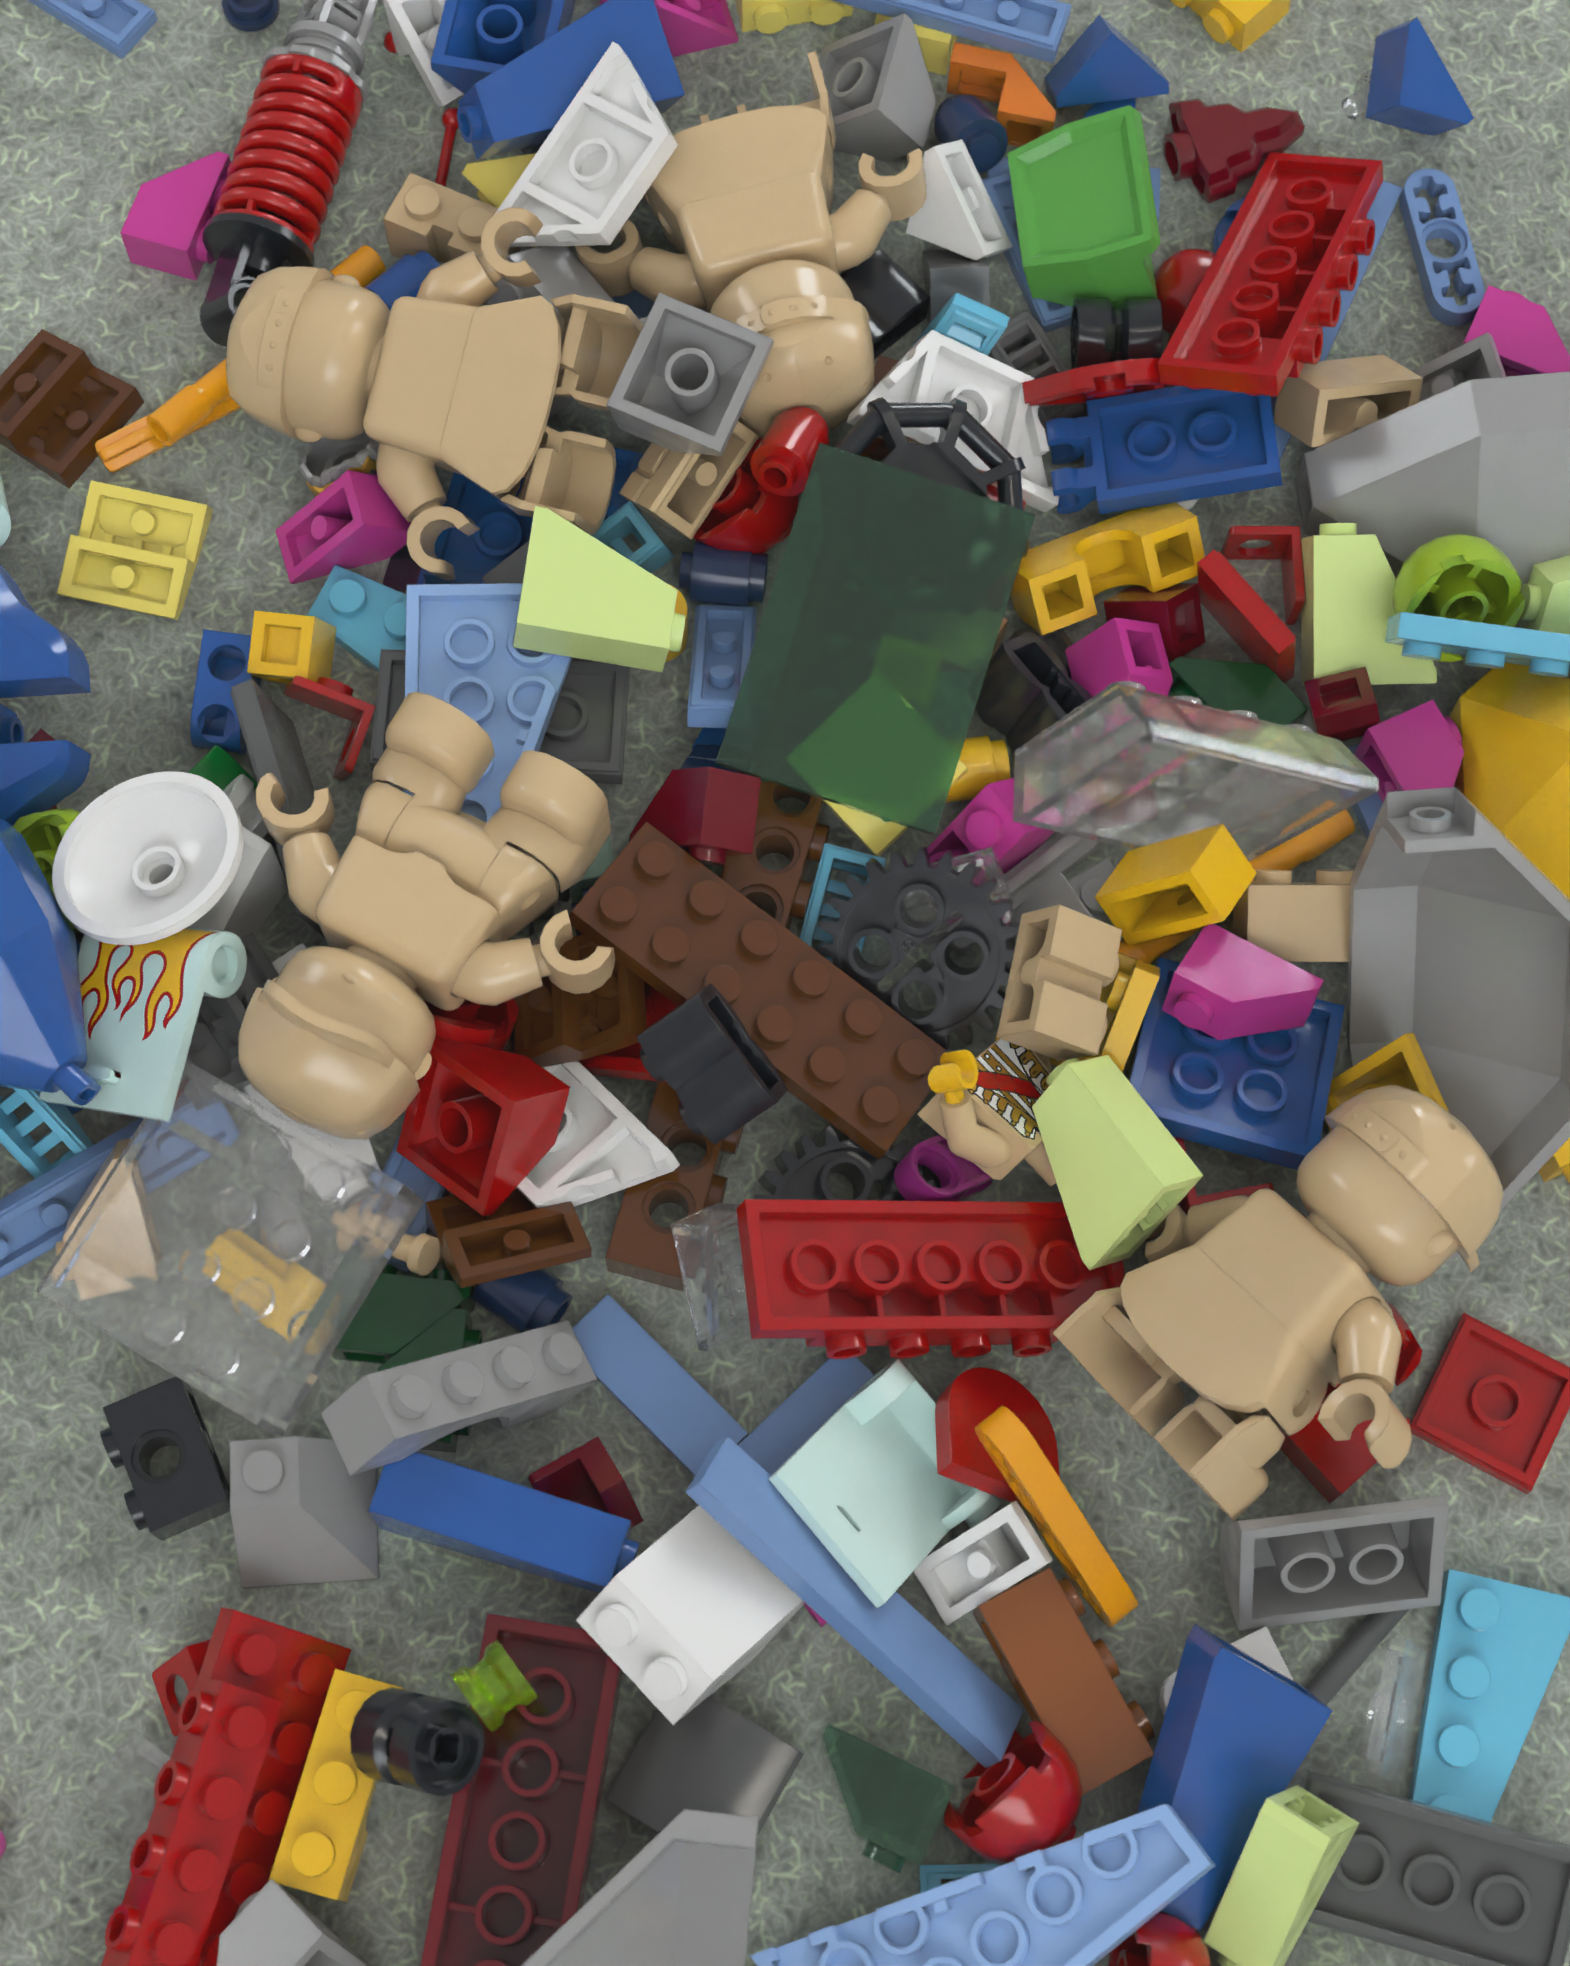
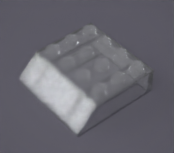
M1120 681L1108 685L1106 689L1081 706L1076 707L1071 713L1049 728L1041 731L1039 735L1015 750L1013 822L1130 849L1140 848L1223 823L1248 861H1251L1378 792L1379 778L1340 740L1314 734L1313 730L1308 726L1300 724L1279 725L1260 720L1255 713L1250 711H1224L1205 706L1200 699L1192 696L1170 697L1146 691V687L1137 682Z
M186 1060L170 1122L143 1119L35 1292L255 1425L283 1436L424 1201L401 1182Z

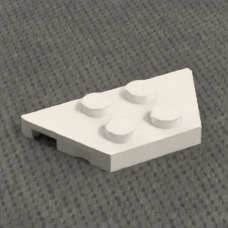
M614 42L611 43L496 211L499 212L509 207L524 208L536 215L544 224L536 237L522 236L511 243L510 247L610 245L677 148L678 144L632 62L620 45Z
M931 330L921 337L848 416L847 423L854 426L867 412L868 403L880 397H883L887 402L950 403L953 398L967 402V411L1014 458H1022L1026 467L1021 471L1022 498L1026 502L1025 504L1044 513L1058 505L1059 496H1054L1053 488L1048 487L1042 461V455L1049 452L1045 428L1038 418L1039 406H1029V404L1024 402L1022 382L1030 381L1034 378L939 332ZM901 428L906 441L917 442L915 445H929L932 442H937L940 435V428ZM959 437L957 438L955 448L981 474L991 470Z
M515 1038L508 1052L515 1053ZM579 1061L542 1067L570 1087L554 1146L516 1187L537 1209L570 1201L576 1207L668 1174L680 1166L673 1153Z

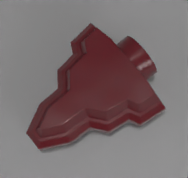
M1199 98L1172 102L1169 105L1173 133L1166 134L1164 137V157L1174 181L1191 178L1195 189L1203 201L1212 203L1235 194L1238 182L1256 175L1260 161L1267 158L1270 152L1283 153L1303 135L1305 126L1299 112L1293 110L1263 107L1245 112L1231 103L1207 106Z

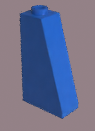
M608 0L475 83L457 102L459 106L457 121L463 139L467 143L472 144L476 159L479 160L544 143L612 42L620 45L629 57L660 114L666 112L685 94L654 0Z
M415 1452L403 1460L384 1465L368 1510L380 1529L597 1593H601L615 1575L636 1559L640 1545L639 1542L629 1539L631 1520L419 1452Z
M1194 1624L1187 1636L1137 1814L1163 1804L1170 1805L1216 1865L1161 1910L1171 1916L1180 1918L1191 1927L1201 1931L1228 1886L1264 1802L1268 1797L1286 1790L1331 1715L1332 1710L1304 1686L1197 1624Z

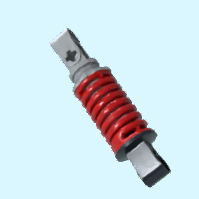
M304 0L298 12L297 22L288 28L284 39V47H273L263 56V65L259 72L260 82L254 90L253 102L248 108L246 122L241 128L240 139L235 146L233 160L227 170V179L222 184L220 198L217 200L212 217L207 221L202 234L204 246L217 261L200 309V322L207 336L219 345L227 346L230 325L236 312L234 306L238 308L252 282L258 275L278 267H314L313 245L320 239L321 224L326 221L328 205L332 202L334 195V186L339 181L340 168L344 165L346 159V149L351 144L352 130L357 125L359 116L365 107L364 102L368 97L367 86L359 75L365 63L363 43L372 28L374 10L378 0Z

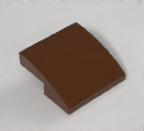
M41 329L0 376V444L70 489L98 457L95 443L123 428L143 405L144 400L136 387L93 366L84 350Z
M583 934L577 937L573 935L572 939L562 945L559 954L572 961L584 960L593 954L598 945ZM540 937L531 941L532 946L540 944ZM616 959L611 977L602 987L590 993L574 994L563 991L546 976L541 978L542 987L514 998L519 1008L514 1025L515 1054L525 1055L541 1067L589 1059L639 1043L637 1036L647 1028L645 981Z
M515 1188L493 1214L484 1217L455 1195L425 1202L426 1221L431 1234L440 1240V1255L460 1288L592 1257L591 1245L572 1201L537 1209Z

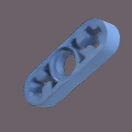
M1431 168L1420 169L1412 173L1405 182L1399 200L1400 210L1430 313L1443 324L1461 326L1474 319L1485 294L1484 284L1454 182L1442 171ZM1420 190H1427L1430 197H1438L1433 212L1435 219L1428 221L1431 212L1428 201L1422 197L1417 198ZM1434 238L1445 239L1455 247L1456 255L1446 259L1438 258L1428 251L1426 242ZM1455 272L1456 274L1453 279L1455 291L1458 296H1467L1464 305H1457L1454 298L1445 297L1450 285L1448 275Z

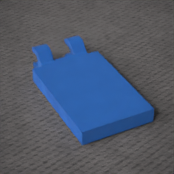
M1173 386L1086 401L1088 416L1055 418L1046 422L1048 445L1051 446L1053 464L1071 463L1083 454L1085 460V467L1060 468L1051 472L1053 495L1059 496L1057 505L1059 514L1078 512L1094 500H1097L1101 515L1282 486L1272 404L1269 395L1252 396L1241 392Z

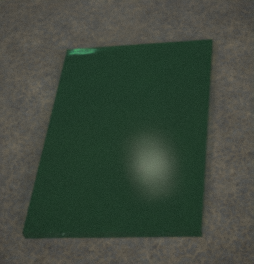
M819 443L715 764L750 776L759 777L762 782H772L879 817L884 822L891 821L934 836L1035 514L991 500L989 497H982L871 460L869 457H862Z

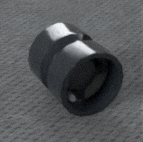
M1075 298L1072 307L1070 330L1071 369L1121 360L1161 358L1162 309L1159 298H1126L1120 307H1113L1109 298ZM1106 325H1116L1115 350H1105Z
M392 1687L377 1691L364 1701L357 1712L350 1733L351 1754L357 1768L370 1779L443 1797L460 1791L472 1780L478 1770L484 1751L483 1728L477 1714L464 1703Z

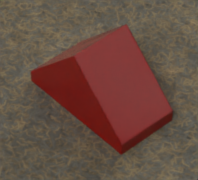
M1317 1411L1311 1422L1303 1429L1289 1437L1284 1434L1285 1439L1280 1450L1320 1494L1331 1503L1378 1462L1370 1453L1364 1436L1365 1430L1373 1420H1365L1357 1424L1352 1431L1350 1440L1335 1441L1318 1421L1320 1412ZM1405 1418L1410 1425V1418Z

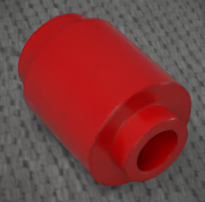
M793 407L774 418L750 461L752 474L763 488L773 494L786 497L798 495L806 489L815 473L814 469L818 458L824 457L829 448V430L823 417L810 408Z

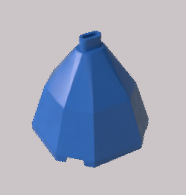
M0 818V1087L55 1093L61 1090L75 1104L84 1106L96 1097L101 1090V1086L83 1069L88 1058L75 934L60 909L26 840L11 824Z

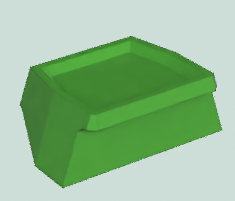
M1127 105L1067 123L1007 153L1022 266L1033 299L1039 298L1073 307L1075 298H1109L1113 307H1120L1126 298H1158L1151 253H1154L1161 241L1142 116L1136 109Z

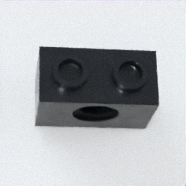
M180 1375L103 1407L110 1427L100 1431L101 1439L113 1466L119 1468L124 1465L133 1489L125 1492L124 1498L132 1520L139 1531L148 1527L151 1534L163 1541L230 1511V1486L191 1387ZM165 1446H177L180 1451V1460L176 1469L167 1476L153 1477L150 1473V1461L154 1453Z

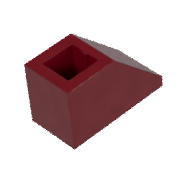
M713 767L672 770L630 833L629 842L641 827L648 822L704 865L724 866L726 855L752 854L761 778Z

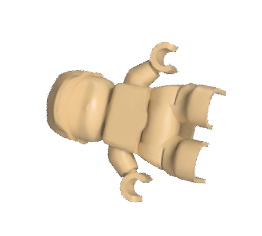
M816 51L807 53L815 100L797 105L770 106L746 111L745 104L736 106L737 114L711 121L708 114L699 116L701 124L673 135L678 146L642 198L650 205L659 226L679 254L650 246L643 248L636 226L628 219L619 231L623 245L618 249L608 253H600L591 249L590 245L575 246L578 260L610 297L623 296L636 290L655 302L658 294L661 293L773 339L774 345L738 420L754 432L758 438L764 437L778 414L788 411L793 407H807L816 411L823 417L827 423L828 430L831 431L848 420L849 414L872 390L875 361L869 315L866 308L854 300L852 292L841 278L840 272L856 267L870 258L889 222L904 220L915 215L923 207L927 198L923 156L919 148L907 154V168L893 176L877 175L874 157L862 153L858 162L861 189L856 190L831 214L834 190L833 152L837 137L828 91Z
M509 207L496 212L487 221L481 233V249L483 252L481 255H478L475 250H471L432 269L421 283L417 296H402L394 301L391 311L378 294L360 287L358 280L352 276H335L325 268L306 266L278 267L258 275L252 282L235 312L228 333L226 376L231 398L251 418L280 434L302 442H317L322 437L333 440H350L365 432L371 439L379 443L376 461L378 483L407 522H411L407 531V547L410 556L419 567L444 580H455L454 566L445 560L437 559L434 551L437 537L443 530L450 527H456L468 536L480 528L462 512L443 506L447 498L435 467L463 475L500 499L518 515L533 518L535 506L548 508L589 535H595L601 527L612 495L616 470L614 446L605 438L575 431L559 432L546 425L554 397H573L582 406L610 412L607 402L638 339L643 324L628 305L577 294L550 299L558 310L559 320L554 306L542 296L482 306L499 291L496 282L501 279L516 287H531L542 282L536 271L526 260L518 263L508 262L507 253L511 243L522 236L536 237L544 225L536 215L524 208ZM525 475L521 491L518 497H515L519 490L521 479Z
M419 692L407 694L387 727L385 734L387 748L372 771V784L368 786L362 798L355 836L352 837L342 858H340L331 837L327 834L335 818L334 802L328 787L314 791L312 806L300 814L280 812L285 803L286 795L281 783L273 773H267L261 777L256 789V805L270 836L283 846L282 851L289 899L301 913L320 925L329 947L312 946L297 952L285 964L278 977L273 980L268 979L263 988H256L246 1009L238 1035L239 1064L252 1087L285 1115L299 1123L344 1139L366 1140L387 1129L406 1110L419 1093L420 1089L417 1080L422 1078L431 1066L432 1057L430 1051L436 1037L434 1017L424 1000L447 1011L457 1009L465 1000L481 1005L496 1006L542 987L541 978L546 976L563 991L574 994L590 993L602 987L611 977L615 963L614 948L597 946L590 957L579 961L566 959L559 954L562 945L573 938L567 909L554 915L544 926L540 937V944L532 946L530 938L509 940L558 903L559 884L562 893L581 881L588 868L594 862L611 833L608 801L604 792L590 778L566 762L543 752L529 750L522 752L505 780L500 792L501 807L487 823L462 812L461 809L466 794L472 792L495 756L493 743L485 730L464 712L441 699ZM394 785L399 786V787H401V788H403V789H405V790H407V791L413 793L414 795L411 796V795H409V794H407V793H405V792H403V791H401V790L395 788ZM553 873L556 875L557 879L559 880V883L557 882V880H556V878L554 877Z
M1386 1085L1365 1090L1345 1101L1325 1116L1326 1122L1332 1131L1304 1157L1297 1171L1296 1185L1300 1199L1310 1213L1306 1218L1278 1193L1268 1188L1259 1189L1250 1196L1236 1195L1191 1206L1187 1215L1177 1204L1147 1238L1153 1240L1161 1234L1154 1241L1146 1243L1145 1257L1150 1263L1126 1273L1120 1287L1096 1291L1053 1332L1057 1339L1151 1438L1154 1436V1439L1233 1521L1267 1489L1269 1483L1268 1474L1262 1466L1279 1451L1285 1439L1284 1434L1289 1437L1303 1429L1311 1422L1320 1406L1318 1421L1335 1441L1350 1440L1352 1431L1357 1424L1365 1420H1373L1365 1430L1364 1436L1370 1453L1382 1468L1390 1469L1400 1465L1409 1453L1412 1441L1410 1425L1388 1396L1394 1388L1402 1337L1393 1318L1392 1309L1366 1274L1370 1273L1376 1279L1397 1287L1417 1285L1435 1273L1455 1252L1460 1255L1469 1271L1472 1272L1480 1265L1476 1251L1486 1240L1498 1220L1504 1195L1498 1173L1491 1159L1472 1136L1471 1132L1455 1116L1419 1092L1398 1085ZM1184 1381L1200 1395L1194 1404L1187 1405L1181 1410L1185 1403V1393L1178 1383ZM1328 1383H1330L1333 1387H1336L1338 1384H1340V1386L1337 1389L1330 1393L1328 1398L1322 1404V1401L1326 1394ZM1174 1415H1176L1168 1424H1166Z

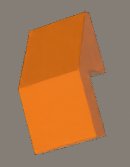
M954 42L946 93L971 95L981 100L999 103L996 119L1007 133V145L1020 147L1054 130L1057 112L1011 53Z

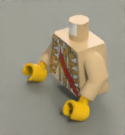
M1000 1038L977 1058L969 1050L943 1053L940 1057L941 1065L934 1066L928 1075V1085L936 1095L918 1113L920 1118L947 1140L948 1147L954 1155L973 1162L992 1179L1002 1180L1021 1161L1025 1160L1052 1187L1056 1180L1032 1109L1035 1102L1049 1087L1046 1079L1053 1071L1051 1057Z

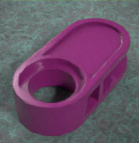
M941 1135L917 1144L897 1164L894 1171L895 1184L906 1201H961L982 1192L993 1182V1179L976 1164L954 1155L948 1147L947 1140ZM918 1164L928 1167L936 1174L941 1188L931 1186L922 1178L918 1171Z

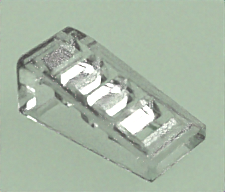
M716 1203L670 1224L699 1351H710L750 1331L736 1208L740 1205L738 1203ZM717 1263H718L719 1269H720V1272H718V1273H717ZM723 1286L725 1295L718 1298V1288ZM728 1309L731 1320L719 1325L718 1313Z

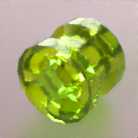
M497 1639L485 1648L484 1658L473 1667L461 1666L450 1674L492 1733L504 1724L505 1714L516 1705L528 1706L538 1698Z

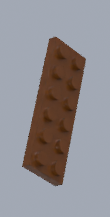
M648 822L641 827L569 915L571 926L596 945L614 948L617 961L676 1006L711 983L733 1008L749 1037L772 1062L784 1081L787 1090L878 1160L887 1152L930 1093L931 1088L928 1085L929 1072L934 1066L941 1065V1055L948 1052Z

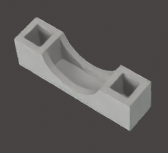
M566 1320L365 1375L323 1410L321 1414L351 1476L403 1460L448 1434L487 1419L499 1417L505 1429L545 1417L557 1411L596 1381L597 1378L569 1321Z

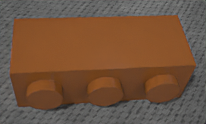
M1049 1567L979 1605L973 1615L1031 1721H1038L1045 1725L1068 1750L1077 1766L1083 1788L1082 1795L1153 1756L1154 1752L1148 1741L1155 1738V1734L1140 1705L1135 1700L1126 1704L1113 1681L1114 1678L1120 1675V1671L1110 1650L1100 1638L1092 1642L1078 1617L1084 1615L1086 1611L1076 1589L1067 1577L1057 1580L1052 1569Z

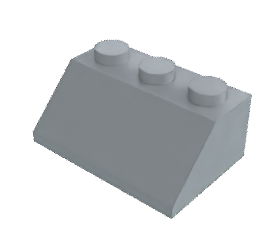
M1445 1495L1220 1523L1219 1567L1238 1631L1263 1628L1265 1626L1272 1627L1440 1605L1449 1509Z

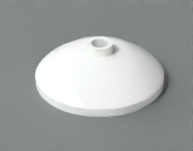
M174 771L155 772L122 782L92 801L76 817L64 834L58 846L52 870V885L57 903L64 915L79 931L92 939L104 943L139 945L176 934L204 916L221 899L232 883L238 871L244 849V832L240 816L230 799L217 785L191 773Z

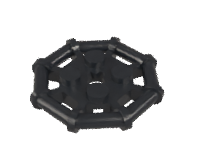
M883 397L877 398L868 403L867 412L826 457L818 458L814 470L820 479L823 546L818 549L823 560L830 558L879 606V614L893 618L896 613H959L962 617H968L977 613L979 609L978 603L1018 558H1024L1027 555L1030 543L1025 539L1021 481V471L1026 467L1021 457L1014 458L967 411V402L953 398L950 403L887 402ZM901 428H940V435L937 442H932L929 445H915L917 442L906 441ZM880 435L889 451L887 455L870 473L852 466ZM959 437L991 470L981 474L955 448L957 438ZM996 482L999 527L989 523L988 513L984 514L983 498L987 496V486ZM845 484L861 490L858 513L863 527L850 533L847 532ZM929 493L935 498L936 502L932 506V511L937 518L934 522L927 518L919 520L914 515V505L911 502L913 494L921 498ZM869 540L895 566L890 582L853 546ZM980 540L990 544L994 549L968 577L961 561ZM912 571L919 573L943 571L949 584V588H907Z

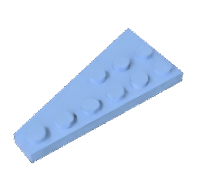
M523 583L407 585L405 698L408 693L419 692L441 699L464 712L489 735L493 743L495 756L472 792L466 794L461 809L462 812L487 823L501 807L500 792L502 786L522 752L529 750L539 752L573 657L513 647ZM403 789V792L411 796L414 795L413 793Z
M1163 1804L1086 1832L1084 1836L1045 1850L1031 1852L1015 1858V1861L982 1873L977 1872L880 1907L870 1914L837 1926L831 1925L809 1933L807 1937L779 1947H771L750 1956L756 1966H1093L1216 1865L1170 1805Z

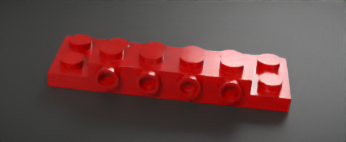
M1269 153L1157 364L1160 384L1185 386L1190 389L1241 392L1252 396H1278L1287 377L1298 378L1305 364L1316 365L1319 362L1323 348L1322 328L1336 326L1341 309L1340 291H1352L1354 289L1358 275L1357 256H1369L1373 249L1375 222L1372 219H1367V213L1383 183V160Z
M745 1199L736 1208L751 1339L805 1338L806 1347L825 1346L826 1356L830 1359H850L861 1356L867 1352V1346H888L890 1357L897 1359L925 1355L930 1351L929 1346L950 1345L951 1355L956 1358H971L987 1354L991 1351V1345H1011L1012 1354L1016 1357L1043 1355L1052 1350V1344L1058 1340L1053 1332L1096 1291L1120 1287L1125 1277L1123 1260L1093 1270L1087 1268L1081 1260L1063 1202Z
M221 1607L194 1690L190 1691L185 1697L179 1711L178 1727L180 1732L171 1759L163 1765L155 1782L154 1798L156 1803L147 1830L138 1838L133 1847L130 1857V1871L132 1874L122 1904L113 1911L108 1921L105 1932L107 1948L101 1966H217L220 1934L235 1919L241 1904L252 1894L260 1891L269 1882L335 1669L345 1671L351 1649L234 1609Z

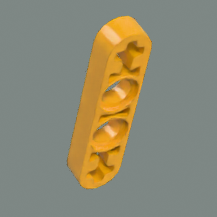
M1001 1406L975 1427L976 1435L1076 1590L1101 1621L1112 1628L1138 1606V1601L1029 1430L1007 1407Z

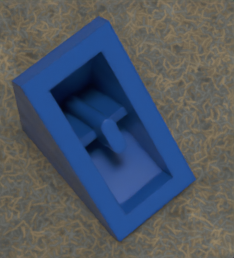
M1100 14L1045 76L1046 91L1056 108L1169 94V82L1158 66Z
M1418 17L1382 32L1375 39L1366 118L1413 132L1436 136L1468 124L1474 119V116Z

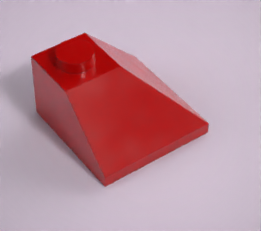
M435 1037L430 1051L432 1057L431 1066L428 1072L417 1080L420 1091L407 1107L396 1151L483 1217L488 1216L500 1207L519 1183L554 1146L570 1087L525 1055Z

